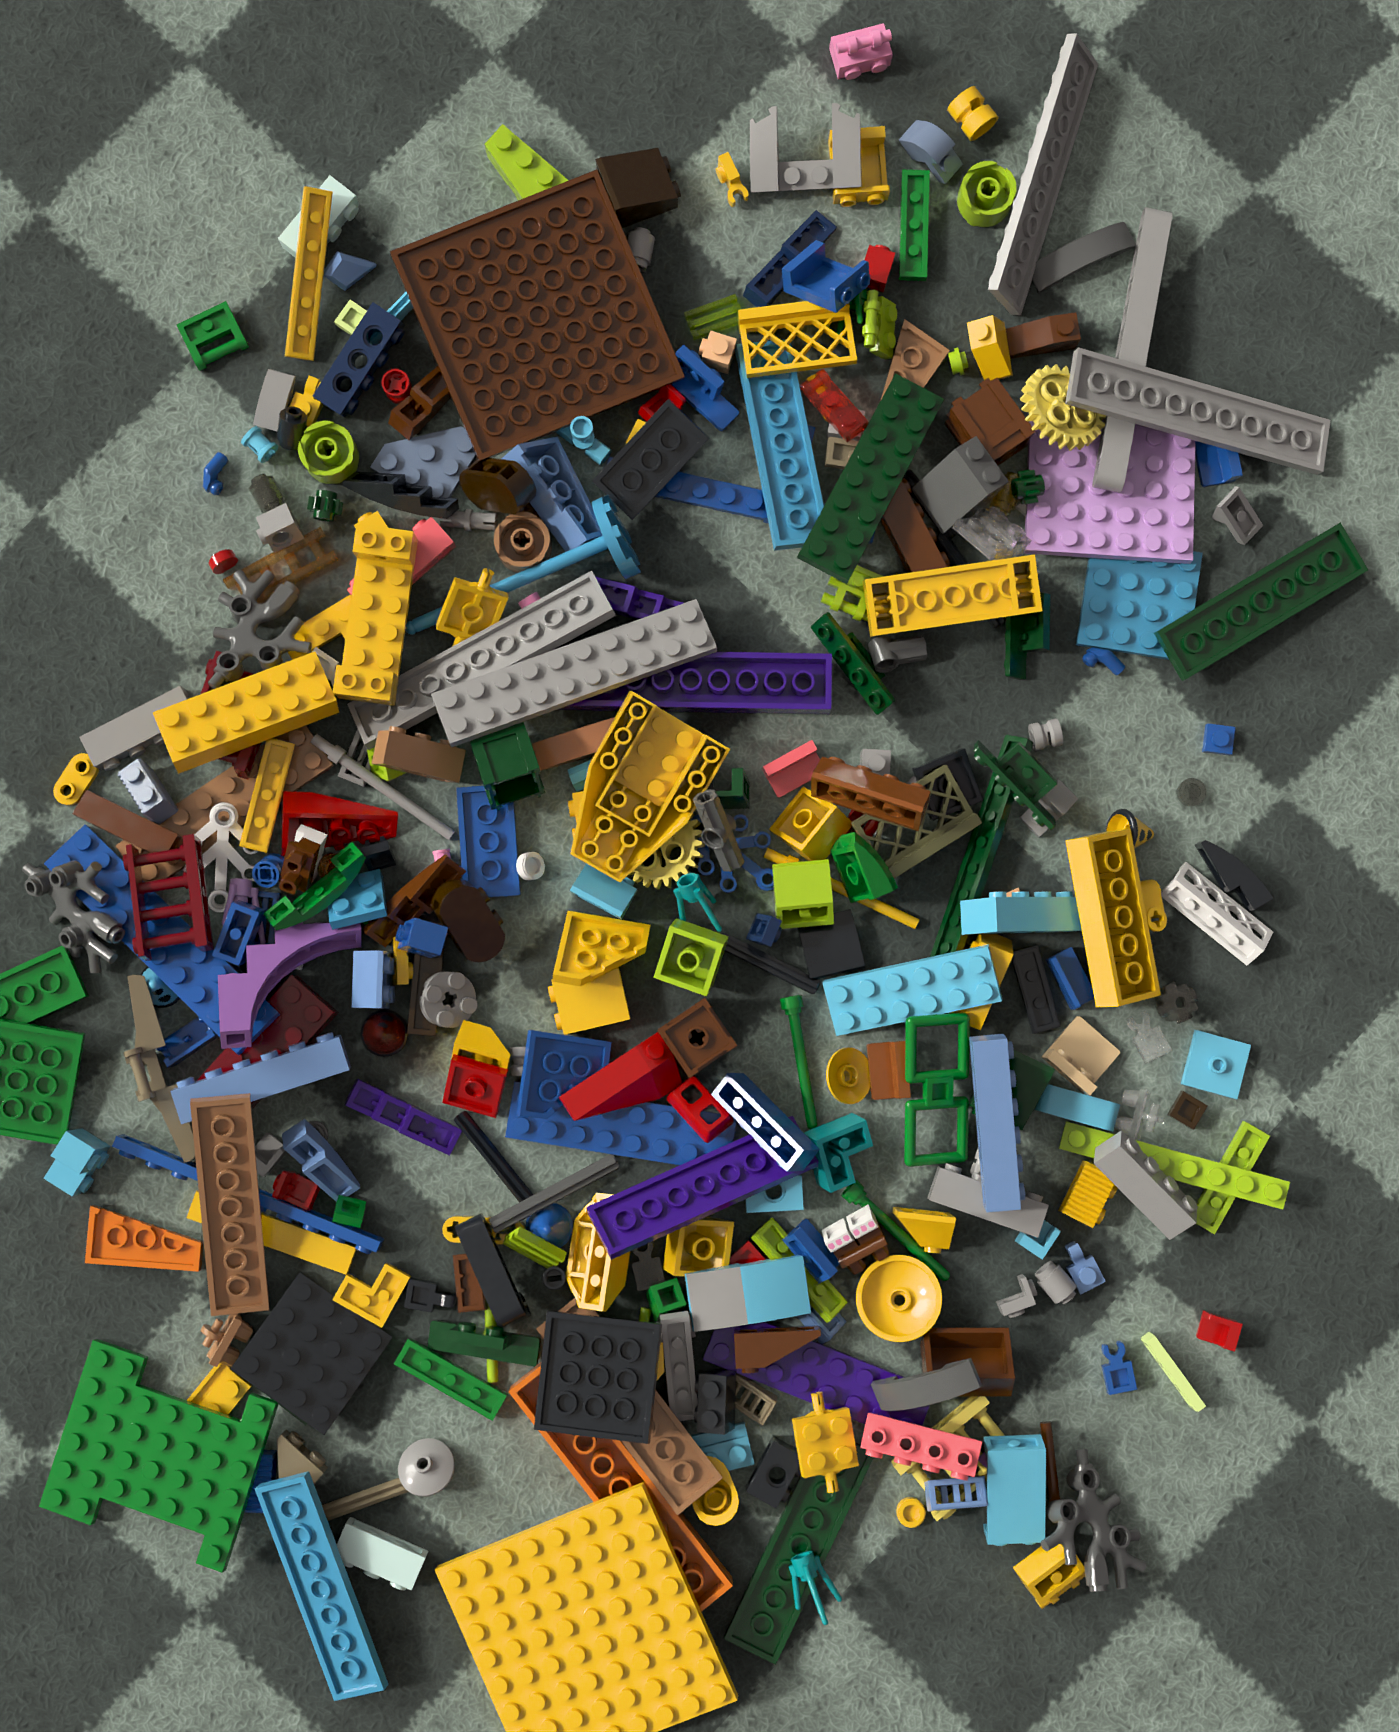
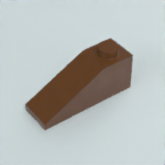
M1076 312L1048 316L1006 329L1010 359L1073 350L1081 340Z
M820 1326L734 1330L736 1369H742V1373L759 1372V1368L769 1366L820 1337Z

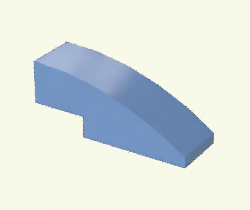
M303 1119L282 1133L283 1149L302 1165V1172L336 1202L338 1195L348 1197L360 1189L359 1182L341 1157L306 1119Z

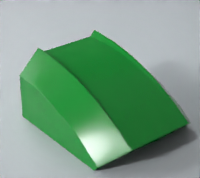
M856 832L841 835L832 846L831 853L850 903L864 899H876L898 888L884 860Z

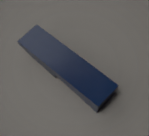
M815 210L782 244L781 250L746 285L743 296L756 307L770 306L784 290L782 268L815 240L825 243L834 233L837 226Z

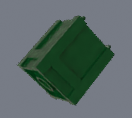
M524 722L470 741L491 810L498 809L499 811L502 805L531 796H538L540 798L541 794L545 793L539 774L541 773Z

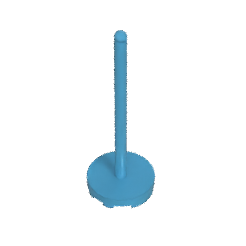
M609 495L592 501L593 511L603 536L490 585V587L509 593L606 549H609L619 571L625 579L641 573L638 568L640 562L630 545L632 540L628 531L615 513L618 510ZM442 607L419 616L412 621H408L405 631L413 635L416 632L436 625Z

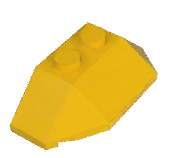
M596 1193L592 1197V1201L584 1207L574 1220L566 1279L577 1300L578 1308L606 1312L626 1283L630 1251L611 1260L586 1209L587 1206L610 1197L612 1194Z

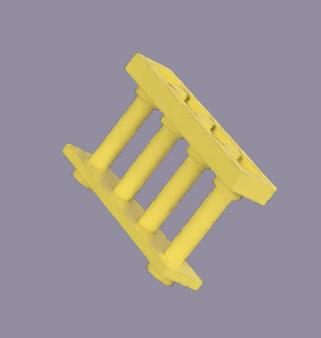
M970 1396L932 1427L933 1429L969 1437L964 1430V1424L973 1417L974 1420H979L990 1436H1005L986 1412V1406L990 1402L985 1396ZM894 1459L891 1460L894 1468L900 1475L905 1472L907 1474L911 1473L925 1491L924 1482L930 1480V1478L919 1466L921 1463L912 1461L911 1466L894 1462ZM978 1461L977 1465L980 1470L975 1474V1477L985 1476L986 1482L987 1468ZM945 1470L947 1474L951 1477V1471ZM975 1483L970 1484L971 1493L976 1490ZM959 1485L960 1500L963 1501L965 1499L964 1486ZM935 1487L937 1504H941L940 1491ZM952 1493L948 1496L949 1503H953ZM956 1509L931 1511L935 1520L938 1521L941 1518H949Z

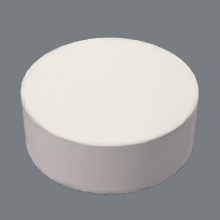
M527 852L519 856L516 868L518 874L524 880H535L543 875L545 864L540 854L537 852Z

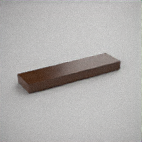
M88 790L85 791L72 813L76 817L149 853L175 849L181 839V836Z

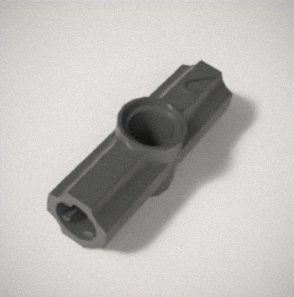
M705 790L702 793H698L693 798V801L705 828L701 834L703 842L714 850L723 871L731 872L734 869L740 868L745 861L733 834L737 828L734 818L724 812L715 790Z

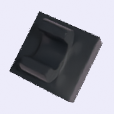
M380 836V843L371 845L369 840L365 841V847L361 848V852L366 857L364 862L368 871L396 865L394 853L384 836Z

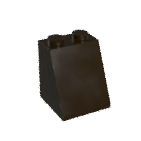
M659 148L595 159L596 169L622 228L678 208V198L681 197L680 189L676 180L671 181L668 174L671 172L667 156H661Z

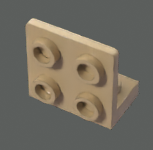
M1076 1016L1041 1058L1081 1093L1090 1096L1097 1088L1094 1083L1118 1057L1120 1051L1082 1017Z

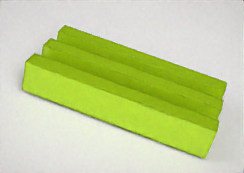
M518 1227L507 1234L503 1242L505 1246L547 1269L553 1267V1265L557 1266L559 1262H564L567 1254L564 1250L522 1227Z

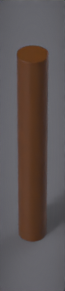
M1051 1421L1040 1422V1429L1046 1448V1480L1050 1503L1053 1500H1059L1060 1493Z

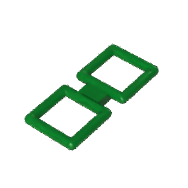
M967 1013L909 1016L906 1019L905 1080L910 1084L923 1083V1099L908 1100L905 1103L904 1162L908 1167L965 1162L968 1159L969 1100L966 1096H953L954 1080H964L969 1076L970 1017ZM958 1024V1069L917 1072V1027ZM957 1108V1151L916 1155V1111Z

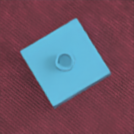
M1194 1030L1181 1084L1232 1099H1238L1251 1045Z

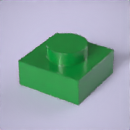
M338 1195L332 1222L360 1228L366 1201Z

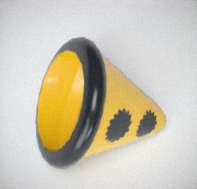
M1127 809L1116 810L1107 822L1106 832L1130 828L1134 849L1154 836L1153 830Z

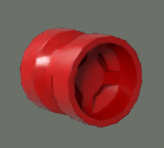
M391 369L382 378V387L388 399L392 402L401 403L410 395L412 385L404 371Z

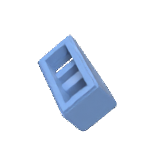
M985 1476L968 1477V1481L953 1478L924 1482L928 1512L988 1506ZM973 1483L976 1486L977 1501H972L970 1484ZM959 1485L964 1486L965 1502L960 1500ZM947 1486L952 1487L953 1503L948 1501ZM935 1487H940L941 1504H937Z

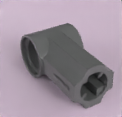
M921 635L892 640L889 636H879L872 639L868 644L875 671L879 673L890 672L898 667L899 664L923 661L927 658L926 642Z

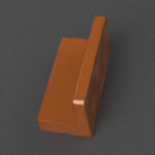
M905 1041L867 1044L871 1098L873 1100L911 1098L910 1083H907L905 1080Z

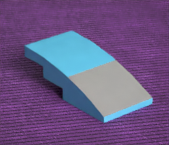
M801 1255L775 1260L766 1259L745 1264L736 1263L685 1273L692 1331L694 1332L754 1324L811 1313L804 1260Z

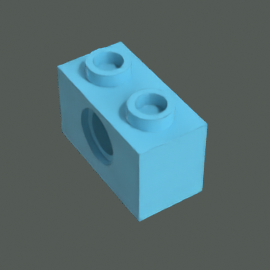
M800 1174L780 1183L781 1193L775 1198L767 1196L766 1192L762 1191L745 1199L746 1212L804 1210L802 1175Z

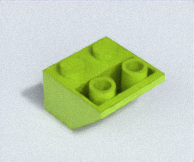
M829 859L772 864L776 918L782 920L780 924L782 929L834 924Z

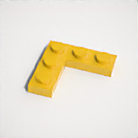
M352 596L345 597L304 622L295 634V640L311 642L312 648L310 653H312L315 647L320 648L340 635H343L346 639ZM296 651L288 652L292 660L308 654Z

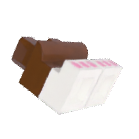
M300 825L296 832L295 841L287 844L279 879V888L290 894H295L297 890L306 892L318 875L327 834L305 825Z
M869 1205L846 1216L847 1222L843 1218L822 1230L827 1248L830 1252L834 1253L842 1269L847 1267L854 1275L866 1268L863 1258L867 1255L872 1254L876 1261L889 1257L884 1231Z

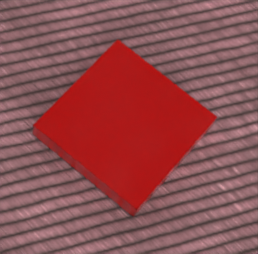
M453 1054L442 1103L496 1118L501 1104L508 1069Z

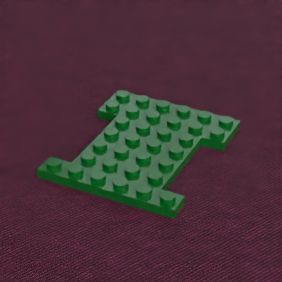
M92 1340L39 1507L85 1524L93 1525L96 1523L103 1499L203 1534L204 1539L196 1564L223 1573L226 1571L279 1403L264 1396L251 1393L249 1394L242 1419L226 1415L140 1385L148 1356L105 1341Z

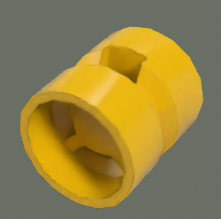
M971 86L960 93L947 109L957 123L962 122L961 129L970 141L978 139L989 131L999 118L989 104H983L985 99L975 86Z

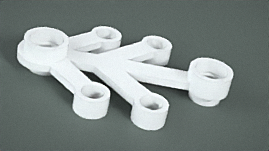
M221 802L213 806L209 815L210 821L195 834L201 840L202 847V842L217 830V842L202 854L204 868L216 858L215 888L208 897L209 907L215 912H224L229 894L226 891L228 859L241 872L243 879L254 881L253 877L247 878L244 875L245 870L248 868L253 869L254 865L248 864L228 842L229 831L240 841L243 828L237 823L238 812L236 808L227 802ZM221 811L229 813L230 817L227 821L219 819L218 814ZM243 847V850L247 854H255L258 852L256 850H248L247 848ZM223 895L225 902L217 904L214 901L215 896Z

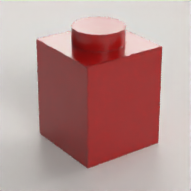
M869 245L865 256V261L869 262L870 284L867 288L884 292L895 257V252H891L886 246Z

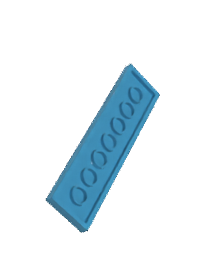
M767 341L761 349L773 356L780 346L772 341ZM736 344L735 353L774 551L802 548L824 505L797 372L747 378L742 344ZM784 350L777 360L783 364H790L793 362L794 356ZM756 354L751 360V368L764 367L768 360Z
M310 1472L260 1483L255 1488V1492L334 1701L385 1690L388 1686V1681Z

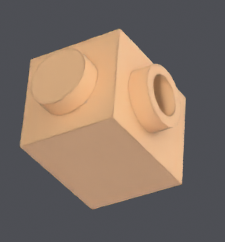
M710 331L708 339L703 338L698 354L702 355V362L710 369L728 374L735 354L737 339Z

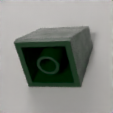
M1013 1049L1014 1058L1009 1059L1010 1070L1015 1071L1016 1087H1011L1012 1098H1016L1018 1103V1115L1014 1116V1127L1019 1126V1130H1023L1055 1069ZM973 1091L969 1099V1106L973 1108L972 1114L976 1115Z

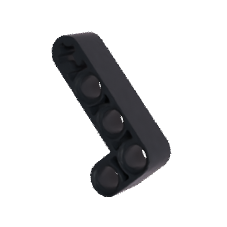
M480 1213L456 1225L457 1235L500 1328H507L530 1317V1309L528 1305H524L526 1300L522 1293L518 1292L483 1214Z

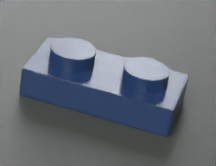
M757 913L746 939L771 947L772 943L777 942L782 931L780 924L782 920Z

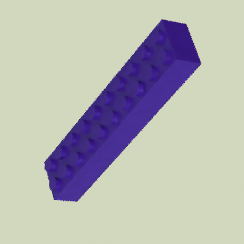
M715 652L557 710L619 711L629 691H633L665 712L829 714L832 699V654Z

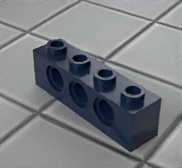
M372 302L316 389L313 397L344 418L348 414L352 415L360 403L357 399L363 390L366 392L372 386L375 379L373 377L378 367L382 368L388 361L390 356L388 351L393 344L397 345L404 336L405 331L403 328L405 324ZM381 332L383 335L381 343L371 345L370 338L372 334ZM361 355L367 356V365L362 369H357L355 366L356 359ZM344 379L352 380V388L348 392H342L340 389V384Z

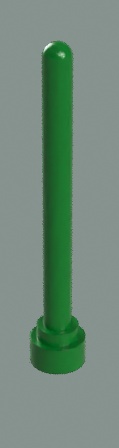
M802 995L780 998L781 1010H784L785 1015H788L805 1119L807 1128L811 1130L818 1127L799 1016V1013L802 1012L803 1000Z
M855 1179L856 1183L847 1186L841 1196L849 1204H859L862 1208L869 1205L879 1224L915 1257L927 1265L939 1279L947 1281L950 1278L948 1270L928 1252H925L913 1238L866 1196L867 1193L864 1191V1186Z

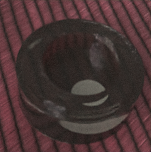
M1196 778L1182 781L1177 788L1178 800L1183 805L1189 807L1202 803L1206 797L1205 785Z

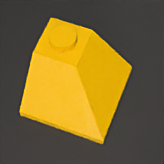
M463 1020L454 1042L452 1057L453 1054L508 1069L510 1053L491 1027Z
M893 1207L892 1213L914 1240L924 1247L925 1252L941 1253V1249H949L956 1217L948 1212Z

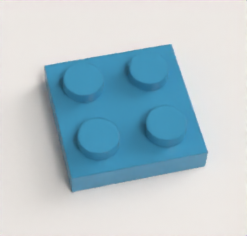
M380 869L357 874L348 888L328 906L329 923L332 930L388 916L383 876Z

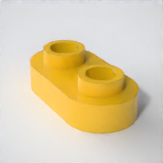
M81 753L75 755L56 782L53 793L56 800L61 804L72 806L79 803L85 791L89 789L97 777L99 769L93 766L88 754ZM85 762L87 768L84 772H80L79 765ZM70 786L71 793L65 796L64 788Z

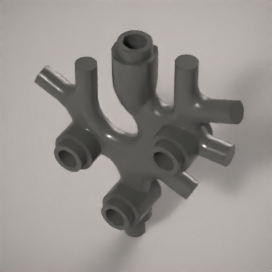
M242 570L234 573L233 577L241 587L243 594L232 597L226 592H222L219 595L218 601L229 607L238 625L234 628H214L213 637L229 640L231 647L229 651H224L217 657V666L213 670L215 674L208 681L209 686L216 689L219 688L224 680L237 681L244 673L241 662L248 657H256L264 671L283 664L281 655L286 652L296 651L308 654L311 652V642L299 641L294 638L297 631L304 624L296 616L275 639L263 640L256 634V630L261 623L281 617L297 601L300 591L294 584L288 581L285 584H280L268 601L260 604L257 602L258 597L275 578V575L271 571L266 570L256 582L252 583Z
M76 860L56 866L52 871L50 869L45 870L42 867L36 868L31 863L25 864L22 871L29 876L25 881L27 893L36 897L45 894L51 896L56 905L55 911L49 917V921L53 925H58L64 917L72 924L63 928L59 934L61 945L65 948H70V955L73 957H80L84 947L88 954L90 973L102 971L100 956L110 964L114 963L118 955L97 940L94 932L106 942L116 944L125 935L122 924L106 913L83 911L76 899L77 891L83 890L101 904H105L108 901L109 895L95 883V877L102 869L101 864L94 861L86 871Z
M1087 1449L1076 1450L1078 1465H1074V1468L1070 1470L1066 1481L1073 1491L1079 1492L1076 1502L1072 1499H1059L1049 1503L1046 1514L1058 1526L1050 1536L1041 1541V1546L1048 1552L1058 1544H1061L1064 1549L1065 1565L1077 1564L1074 1531L1079 1523L1086 1522L1093 1531V1539L1086 1551L1084 1561L1086 1586H1089L1090 1592L1107 1591L1109 1576L1105 1558L1110 1553L1113 1557L1116 1588H1128L1126 1569L1130 1567L1140 1572L1146 1569V1561L1132 1556L1126 1550L1131 1541L1140 1540V1532L1138 1529L1128 1530L1124 1525L1109 1524L1108 1514L1121 1503V1500L1117 1494H1112L1104 1500L1098 1498L1095 1489L1099 1486V1474L1093 1468V1464H1089Z

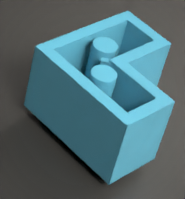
M83 1128L66 1131L51 1154L55 1161L43 1179L70 1196L79 1195L81 1192L86 1193L94 1181L91 1178L96 1168L101 1169L108 1160L109 1154L106 1152L110 1145Z

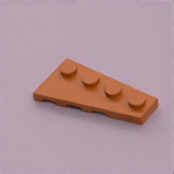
M95 1205L90 1206L85 1263L197 1272L201 1270L203 1241Z

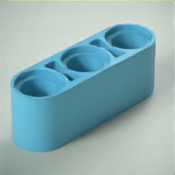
M1048 1084L1034 1110L1113 1132L1121 1104Z

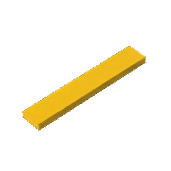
M307 186L303 187L285 357L314 361L333 191Z
M197 1190L186 1218L202 1223L199 1190ZM261 1213L264 1246L345 1275L348 1274L356 1252V1246L346 1242L343 1244L333 1241L329 1236L308 1231L301 1226Z

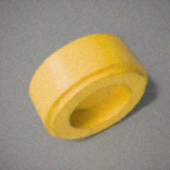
M915 1497L902 1499L896 1509L900 1523L906 1527H917L925 1519V1508L922 1502Z

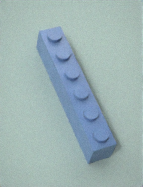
M333 1032L316 1037L317 1042L307 1046L305 1041L288 1046L289 1051L278 1054V1051L274 1050L260 1055L262 1060L250 1063V1060L246 1059L232 1064L234 1069L222 1072V1069L218 1068L204 1073L206 1077L204 1079L194 1081V1078L190 1077L176 1082L178 1087L170 1092L181 1124L192 1121L191 1098L250 1093L252 1102L350 1070V1061L341 1035L334 1037Z
M1004 1034L969 1037L983 1206L986 1213L1021 1210L1020 1200H1025L1024 1184L1019 1183L1018 1172H1023L1021 1155H1017L1016 1144L1021 1143L1019 1126L1014 1127V1116L1018 1115V1103L1016 1098H1012L1011 1087H1016L1015 1071L1010 1070L1009 1059L1014 1058L1012 1041H1007Z

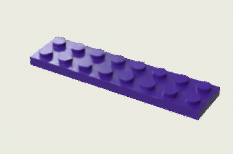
M788 1117L799 1128L794 1117ZM747 1135L589 1205L586 1209L612 1260L816 1168L819 1161L814 1156L803 1171L787 1172L777 1164V1161L767 1151L759 1146L758 1142L751 1135Z
M768 1322L714 1329L703 1356V1360L727 1370L737 1371V1374L812 1403L811 1393L823 1392L826 1409L833 1410L847 1407L850 1410L851 1419L866 1424L867 1415L870 1412L923 1425L930 1406L898 1411L881 1410L871 1383L897 1376L898 1379L904 1378V1376L816 1341L807 1343L765 1368H759L757 1373H742V1369H736L734 1330L780 1328Z

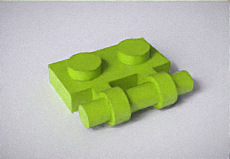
M869 290L867 291V301L864 302V312L866 313V323L862 327V336L865 337L864 347L870 348L869 352L881 359L893 358V348L896 344L894 335L895 321L897 319L896 304L883 296L878 297V291Z
M857 565L847 584L830 576L827 585L836 588L837 591L834 596L824 592L820 602L830 606L829 609L838 612L840 610L852 615V618L857 621L862 619L868 622L863 581L884 576ZM845 593L860 598L858 605L843 600Z

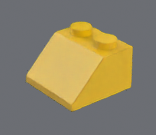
M803 786L769 830L808 861L826 859L831 853L832 846L841 835L848 832L852 824L849 818L837 806L811 797V791Z
M705 1217L667 1234L663 1270L673 1276H685V1273L729 1265L734 1222Z

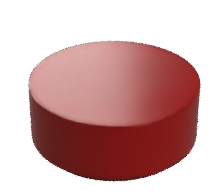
M225 549L214 554L208 564L214 574H222L234 567L238 562V558L233 550Z

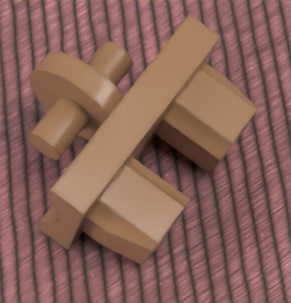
M240 1313L229 1314L225 1323L216 1318L212 1326L204 1324L200 1331L206 1335L202 1344L210 1348L207 1353V1357L210 1359L209 1364L217 1367L221 1363L232 1367L238 1359L239 1350L229 1346L232 1339L236 1338L246 1343L253 1332L252 1326L241 1319Z

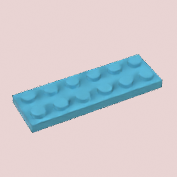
M989 944L826 979L822 982L836 1036L906 1022L909 1016L944 1014L1002 1001Z

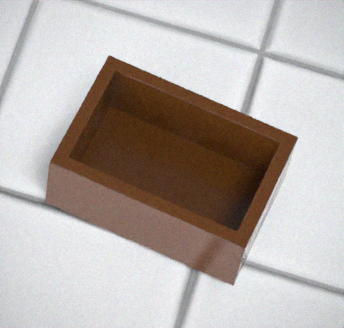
M931 1328L922 1336L920 1347L923 1373L942 1369L948 1363L972 1359L982 1386L957 1397L1012 1395L1015 1374L1009 1328Z

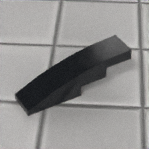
M354 472L343 480L344 487L369 500L396 510L448 519L459 510L458 499L433 497L431 486L406 485L405 474Z

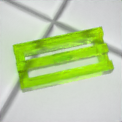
M736 294L684 312L693 340L708 336L710 331L719 332L738 325V310L741 307L738 304ZM730 304L733 305L732 307L723 309L721 311L712 313L710 315L692 321V318L714 311L716 309L725 307ZM736 313L737 315L697 331L695 329L697 326Z

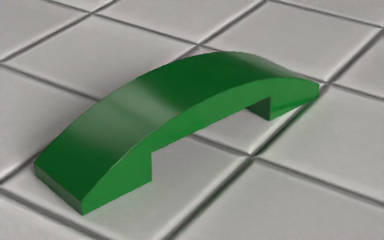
M351 842L330 859L335 865L333 870L292 903L284 896L263 913L275 930L297 925L315 916L333 903L348 888L359 873L366 857Z

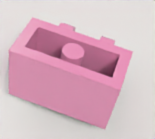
M884 23L831 37L829 49L838 79L846 78L851 80L859 77L861 73L868 71L879 73L890 66L893 54L889 41H892L890 29H885Z

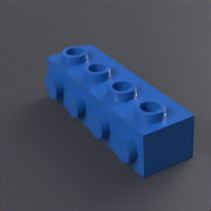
M727 1073L711 1094L733 1116L739 1125L758 1142L759 1146L767 1151L777 1161V1164L787 1172L803 1171L820 1150L744 1073Z

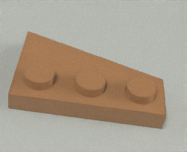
M904 319L882 397L895 373L925 388L950 350Z

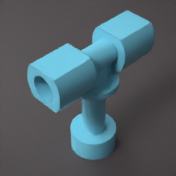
M585 416L574 418L570 426L556 431L559 436L570 444H574L579 449H585V455L600 466L603 465L612 452L609 447L594 438L592 422Z

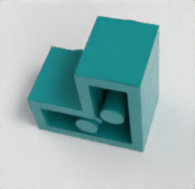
M850 1113L804 1132L820 1149L815 1155L819 1161L818 1167L813 1168L818 1186L832 1193L856 1183L848 1156L873 1146L865 1119Z

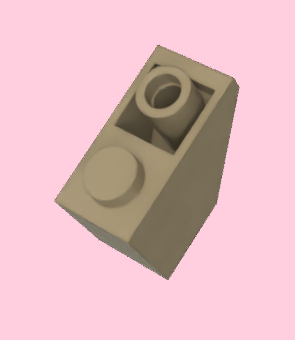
M286 1429L277 1438L279 1479L309 1471L315 1484L328 1468L324 1464L326 1460L317 1451L313 1450L311 1452L303 1445L305 1443L304 1439L295 1431L290 1433Z

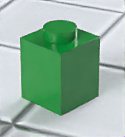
M677 1278L650 1286L646 1294L655 1322L660 1321L661 1314L683 1312L687 1305Z

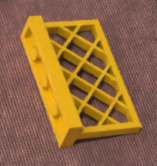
M808 301L738 310V325L747 378L857 364L849 303L837 313ZM843 320L845 322V329L840 335L828 328L832 322ZM805 325H814L819 329L813 338L801 332ZM786 328L792 333L783 342L773 335L777 329ZM759 332L764 338L756 346L747 339L746 333ZM823 333H826L835 340L828 349L816 342ZM796 336L808 343L800 353L789 346ZM768 340L780 346L773 356L761 349ZM840 343L849 349L850 356L838 357L832 351ZM811 347L823 353L819 360L811 361L805 357V354ZM784 350L796 357L790 364H783L777 359ZM756 354L768 360L764 367L751 368V360Z

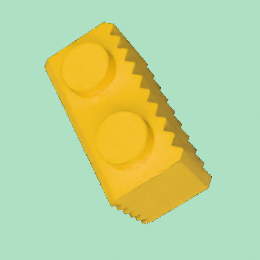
M1083 1160L1058 1211L1093 1228L1095 1223L1099 1225L1106 1213V1209L1103 1208L1108 1198L1112 1199L1118 1188L1097 1166Z

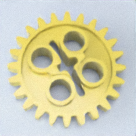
M1057 364L1052 368L1046 365L1042 370L1038 369L1032 374L1021 390L1024 395L1020 400L1026 403L1021 409L1024 412H1029L1025 420L1034 422L1031 429H1039L1041 431L1039 438L1049 437V445L1056 441L1058 442L1059 449L1067 445L1069 451H1072L1075 447L1081 450L1085 445L1089 446L1102 433L1100 430L1105 426L1102 420L1106 415L1065 404L1070 377L1068 367L1065 366L1060 371Z
M694 813L688 823L660 847L661 851L657 849L653 853L654 862L652 865L645 867L641 863L628 875L634 874L633 881L639 883L643 879V886L647 888L653 881L656 889H660L662 882H664L666 887L671 888L672 879L677 882L681 877L680 875L690 873L688 870L690 866L693 868L699 867L694 862V859L703 858V855L697 851V848H702L705 844L697 839L701 837L702 831L695 830L701 824L700 821H690ZM675 847H680V857L676 860H671V850ZM662 855L666 861L665 867H662Z

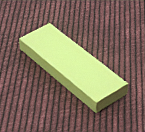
M1148 1332L1142 1336L1141 1341L1189 1407L1197 1412L1205 1408L1204 1402L1155 1335Z

